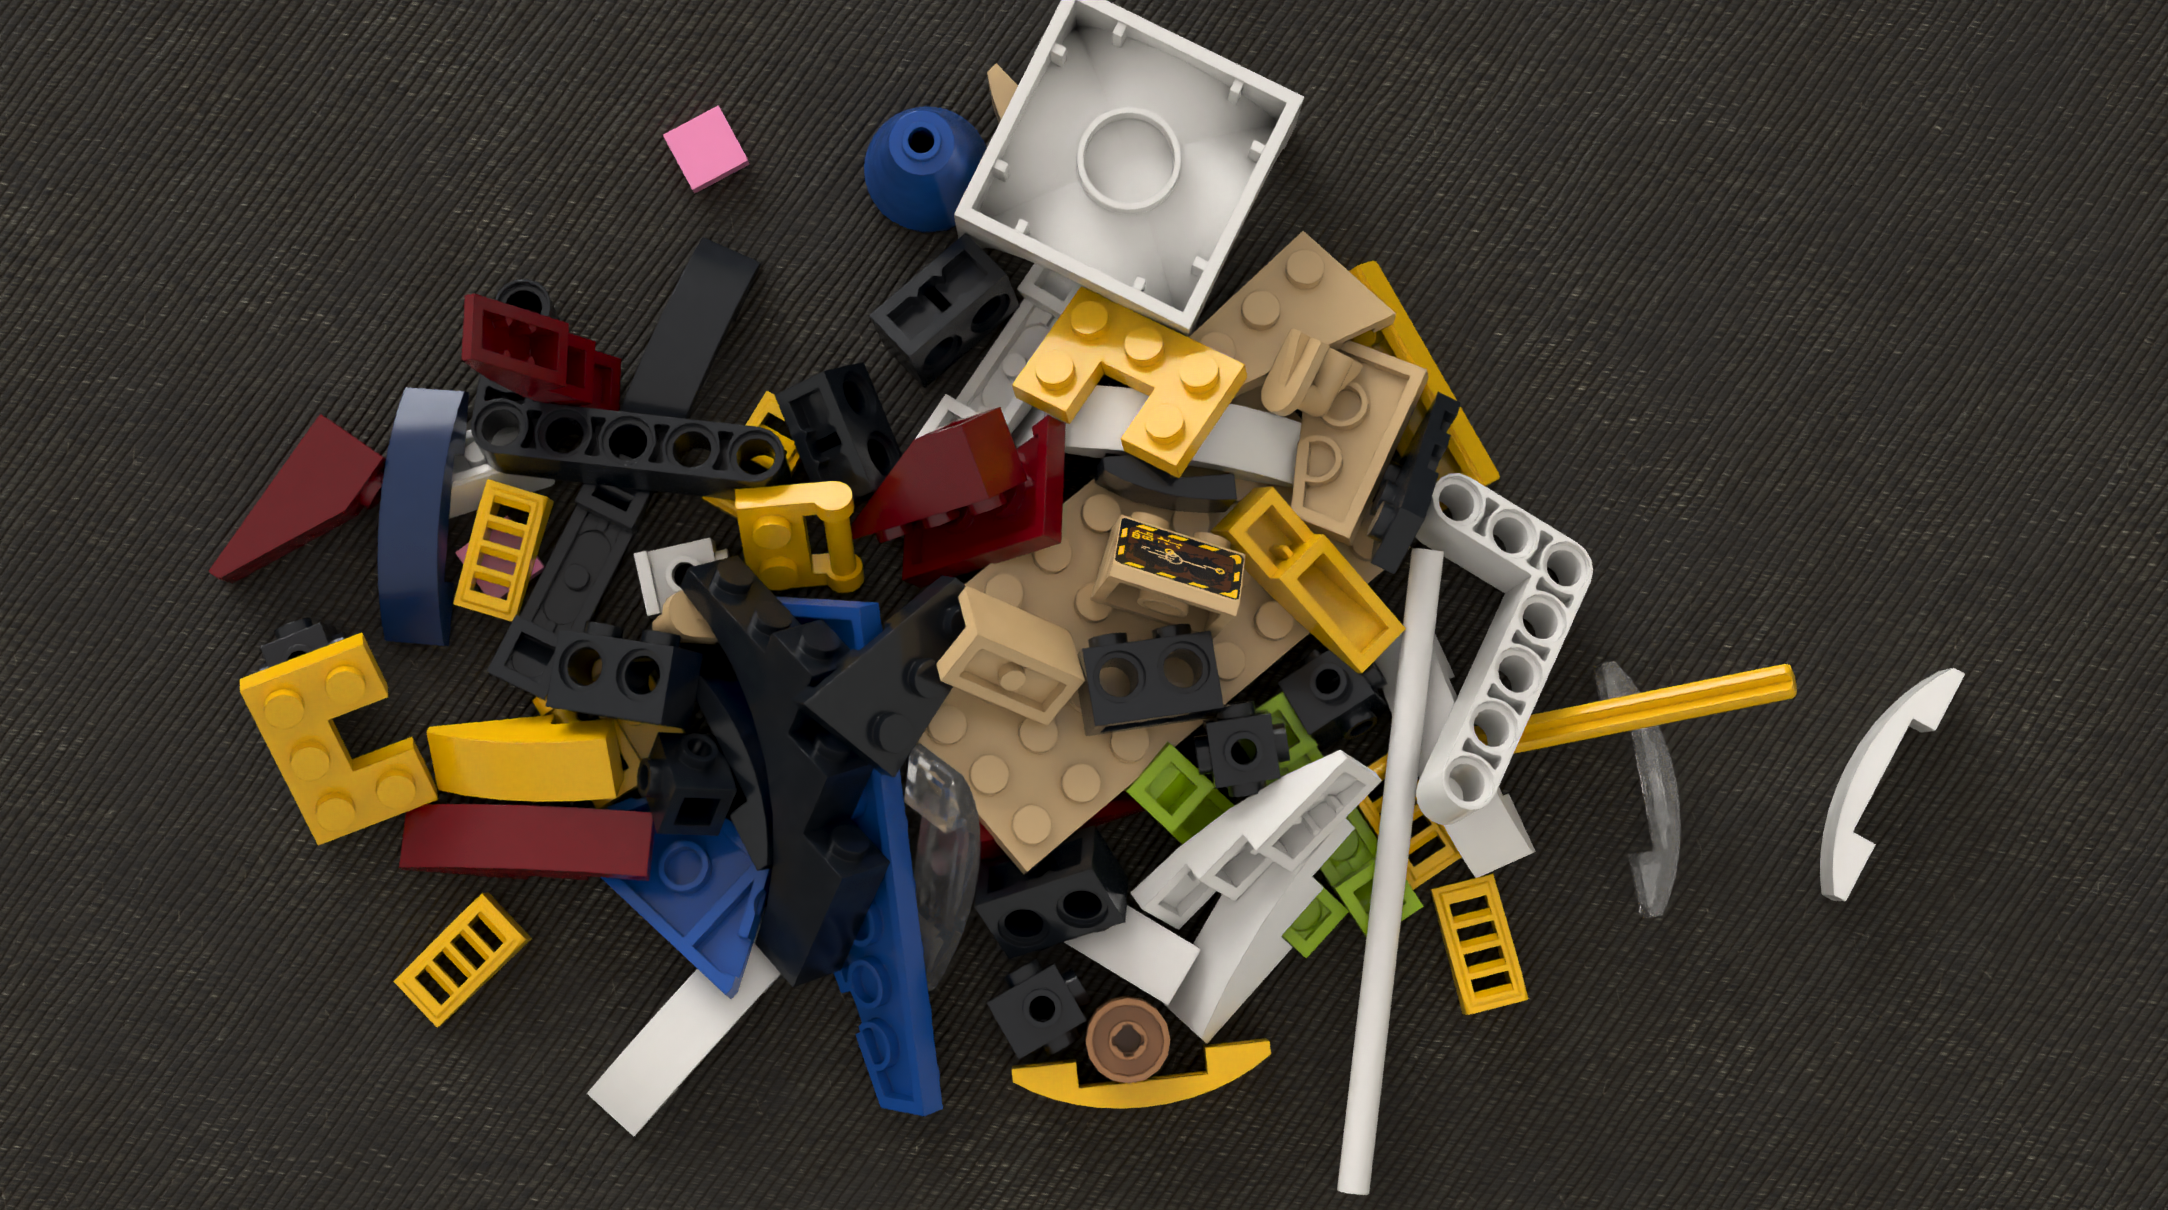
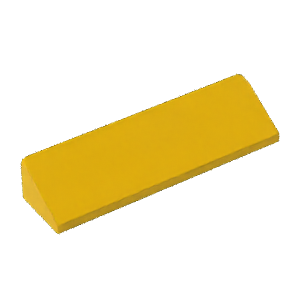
M1373 260L1357 265L1349 272L1396 313L1394 324L1375 333L1369 330L1350 340L1425 368L1429 378L1396 448L1400 456L1403 457L1437 393L1440 392L1454 400L1456 398L1380 266ZM1460 407L1455 420L1446 432L1451 437L1435 471L1439 473L1437 480L1450 473H1461L1486 487L1498 480L1500 475ZM1439 501V505L1442 511L1448 508L1444 503Z

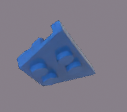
M646 797L640 799L629 798L607 807L609 810L650 812ZM725 818L718 836L657 834L655 828L649 881L601 878L727 997L732 999L738 993L769 895L772 869L757 871L734 824L727 818Z

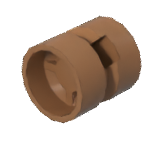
M1123 995L1110 998L1096 1008L1088 1021L1085 1041L1089 1058L1100 1073L1113 1081L1134 1083L1146 1080L1161 1068L1168 1056L1170 1035L1165 1019L1154 1005L1141 997Z

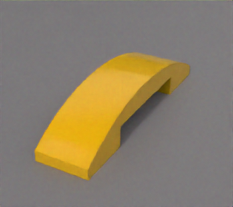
M1267 1038L1203 1045L1206 1071L1151 1076L1146 1080L1134 1083L1105 1081L1079 1084L1076 1059L1012 1066L1013 1083L1029 1091L1075 1105L1119 1109L1157 1106L1196 1097L1239 1078L1271 1055L1270 1041Z

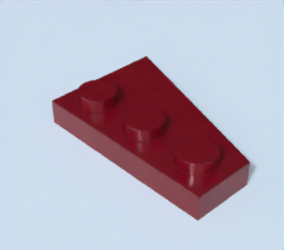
M1047 415L1032 426L1034 436L1016 449L1028 480L1004 492L1008 501L1006 504L971 516L968 506L958 508L960 517L926 530L921 519L913 521L915 530L904 535L902 580L917 587H923L932 584L942 575L955 577L984 568L990 563L997 564L1060 544L1062 540L1066 423Z

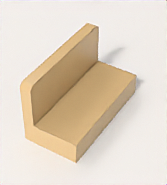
M966 586L958 596L966 628L936 664L940 681L1048 726L1085 681L1071 633L1063 627Z

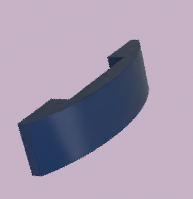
M405 387L398 406L385 462L378 526V591L385 641L449 646L454 583L444 582L454 455L464 456L469 403V392Z

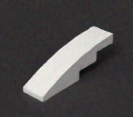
M1338 750L1282 776L1259 790L1258 794L1251 795L1228 809L1177 848L1130 893L1142 910L1179 930L1216 891L1236 901L1273 862L1293 872L1382 780L1374 771L1342 750Z
M1346 818L1293 872L1273 862L1236 901L1223 894L1221 895L1193 943L1201 951L1169 1005L1164 1003L1171 1012L1205 1043H1208L1293 948L1281 936L1323 890V887L1312 876L1355 829Z

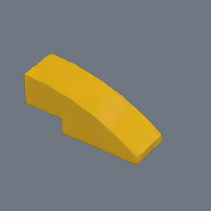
M1273 486L1254 487L1210 531L1212 534L1230 541L1231 550L1246 554L1244 569L1293 618L1356 673H1363L1406 629L1324 534H1314Z
M553 714L432 726L426 732L437 788L440 791L496 800L531 802L585 801L617 798L624 779L614 718L556 724L555 715Z

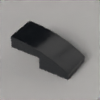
M1133 455L1103 457L1094 470L1095 484L1124 498L1157 508L1183 512L1216 513L1226 512L1237 500L1234 474L1170 478L1169 473Z

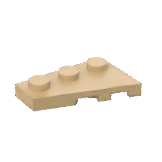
M1302 231L1189 338L1245 364L1247 379L1235 395L1237 397L1264 384L1291 328L1329 345V348L1338 350L1343 347L1344 342L1369 330L1375 333L1394 324L1396 313L1308 234Z
M1348 340L1344 342L1342 348L1336 351L1362 364L1363 367L1359 375L1337 394L1330 410L1325 415L1314 417L1302 412L1291 508L1311 531L1324 534L1328 538L1352 546L1429 378L1425 368Z

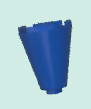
M931 106L905 110L886 121L875 133L868 146L864 163V176L868 192L879 211L891 221L903 227L921 233L949 230L956 226L954 213L987 149L986 145L974 126L962 116L952 111Z

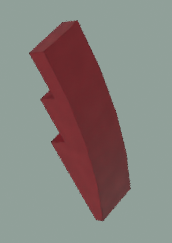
M475 293L465 295L461 361L491 381L539 403L619 411L621 358L595 351L596 341L569 333V323Z
M424 804L421 807L406 812L399 868L401 870L528 880V876L588 880L589 876L649 881L655 825L651 812L531 805Z

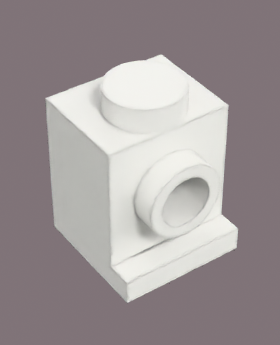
M706 538L653 551L634 553L647 616L655 620L658 615L662 614L666 599L682 590L674 579L675 571L678 567L684 564L697 566L730 557L728 549L717 551L715 541L711 538Z

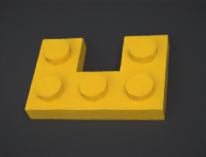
M1081 286L1015 379L1012 388L1017 399L1068 424L1074 419L1103 375L1149 396L1121 437L1123 450L1180 478L1247 379L1245 364Z
M363 633L356 634L240 679V693L317 845L324 844L438 800L437 786L413 737L352 759L332 718L388 697L387 683Z

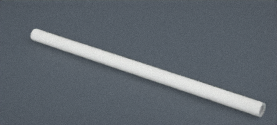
M1412 548L1403 620V626L1406 629L1402 632L1337 1185L1338 1191L1356 1195H1368L1370 1191L1444 551Z

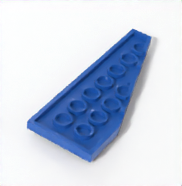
M776 597L801 625L823 619L850 650H861L883 631L878 602ZM873 768L851 819L890 861V864L842 969L835 972L834 975L840 992L850 991L862 1022L858 1026L860 1032L855 1035L880 1107L927 1116L943 1109L939 1081L940 1071L937 1065L932 1026V1009L929 1002L924 963V946L921 939L916 900V883L913 877L908 837V820L905 814L900 770L893 778L880 774Z

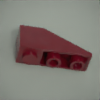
M1001 407L951 422L914 439L852 523V539L875 533L878 542L882 543L915 530L913 521L921 519L926 530L960 517L958 508L968 506L971 516L1006 504L1008 501L1004 492L1028 479Z

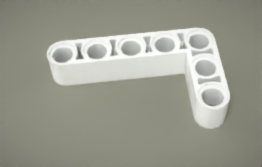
M1450 473L1437 480L1425 520L1415 537L1432 550L1444 551V557L1502 591L1505 595L1417 785V804L1422 813L1432 822L1440 825H1452L1488 805L1495 796L1593 575L1592 560L1581 545L1476 480L1461 473ZM1439 501L1450 509L1453 519L1448 518L1442 512ZM1493 534L1503 541L1506 552L1497 546ZM1547 567L1555 572L1559 579V584L1551 579ZM1523 618L1533 626L1536 637L1527 632ZM1498 671L1503 672L1511 682L1512 691L1502 684ZM1474 724L1483 729L1487 736L1488 745L1483 744L1478 739L1474 731ZM1449 778L1454 779L1460 785L1463 792V800L1458 799L1451 791Z

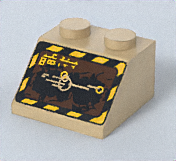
M1133 512L1131 517L1121 515L1111 528L1090 600L1166 625L1190 624L1192 633L1211 630L1212 639H1214L1237 615L1240 605L1246 554L1231 550V542L1215 534L1194 532L1193 537L1168 530L1169 522L1156 515L1144 512Z

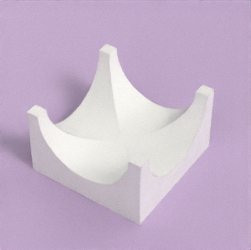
M1061 0L954 213L958 239L966 233L981 249L1000 250L1036 263L1085 286L1110 301L1122 305L1184 336L1190 337L1196 328L1218 275L1279 154L1285 149L1296 126L1304 96L1107 0Z

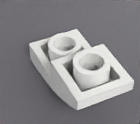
M1128 905L1126 907V922L1112 926L1102 932H1093L1064 942L1169 1005L1201 951L1200 948Z

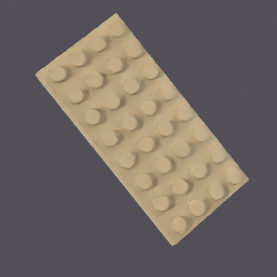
M1263 385L1233 398L1230 403L1272 413L1263 406L1261 400ZM1295 411L1292 414L1282 416L1300 423L1302 422V419ZM1187 466L1180 477L1230 474V472ZM1093 479L1063 503L1062 540L1060 544L997 564L990 563L964 585L1067 629L1071 633L1077 654L1081 649L1089 648L1088 639L1104 634L1127 633L1128 642L1153 639L1152 630L1168 625L1090 600L1111 528L1121 515L1131 517L1133 512L1149 513L1168 521L1170 524L1168 530L1193 537L1194 532L1211 533L1210 531L1254 487L1273 486L1290 507L1293 487L1235 479L1237 500L1226 512L1197 513L1157 508L1135 502L1095 484V479ZM1373 502L1366 513L1352 546L1328 538L1367 584L1384 571V569L1371 563L1374 540L1366 536L1374 517L1370 515ZM1245 569L1237 615L1212 639L1223 704L1228 703L1310 633L1268 594ZM1179 658L1165 660L1164 673L1171 684L1181 688L1192 686L1194 675L1187 662ZM1106 667L1100 670V684L1108 694L1115 697L1129 695L1130 681L1122 670L1116 667ZM953 686L915 746L960 800L983 824L1019 870L1025 874L1132 784L1167 741L1176 747L1202 725L1203 720L1206 719L1086 736L1078 690L1050 724L1046 726Z

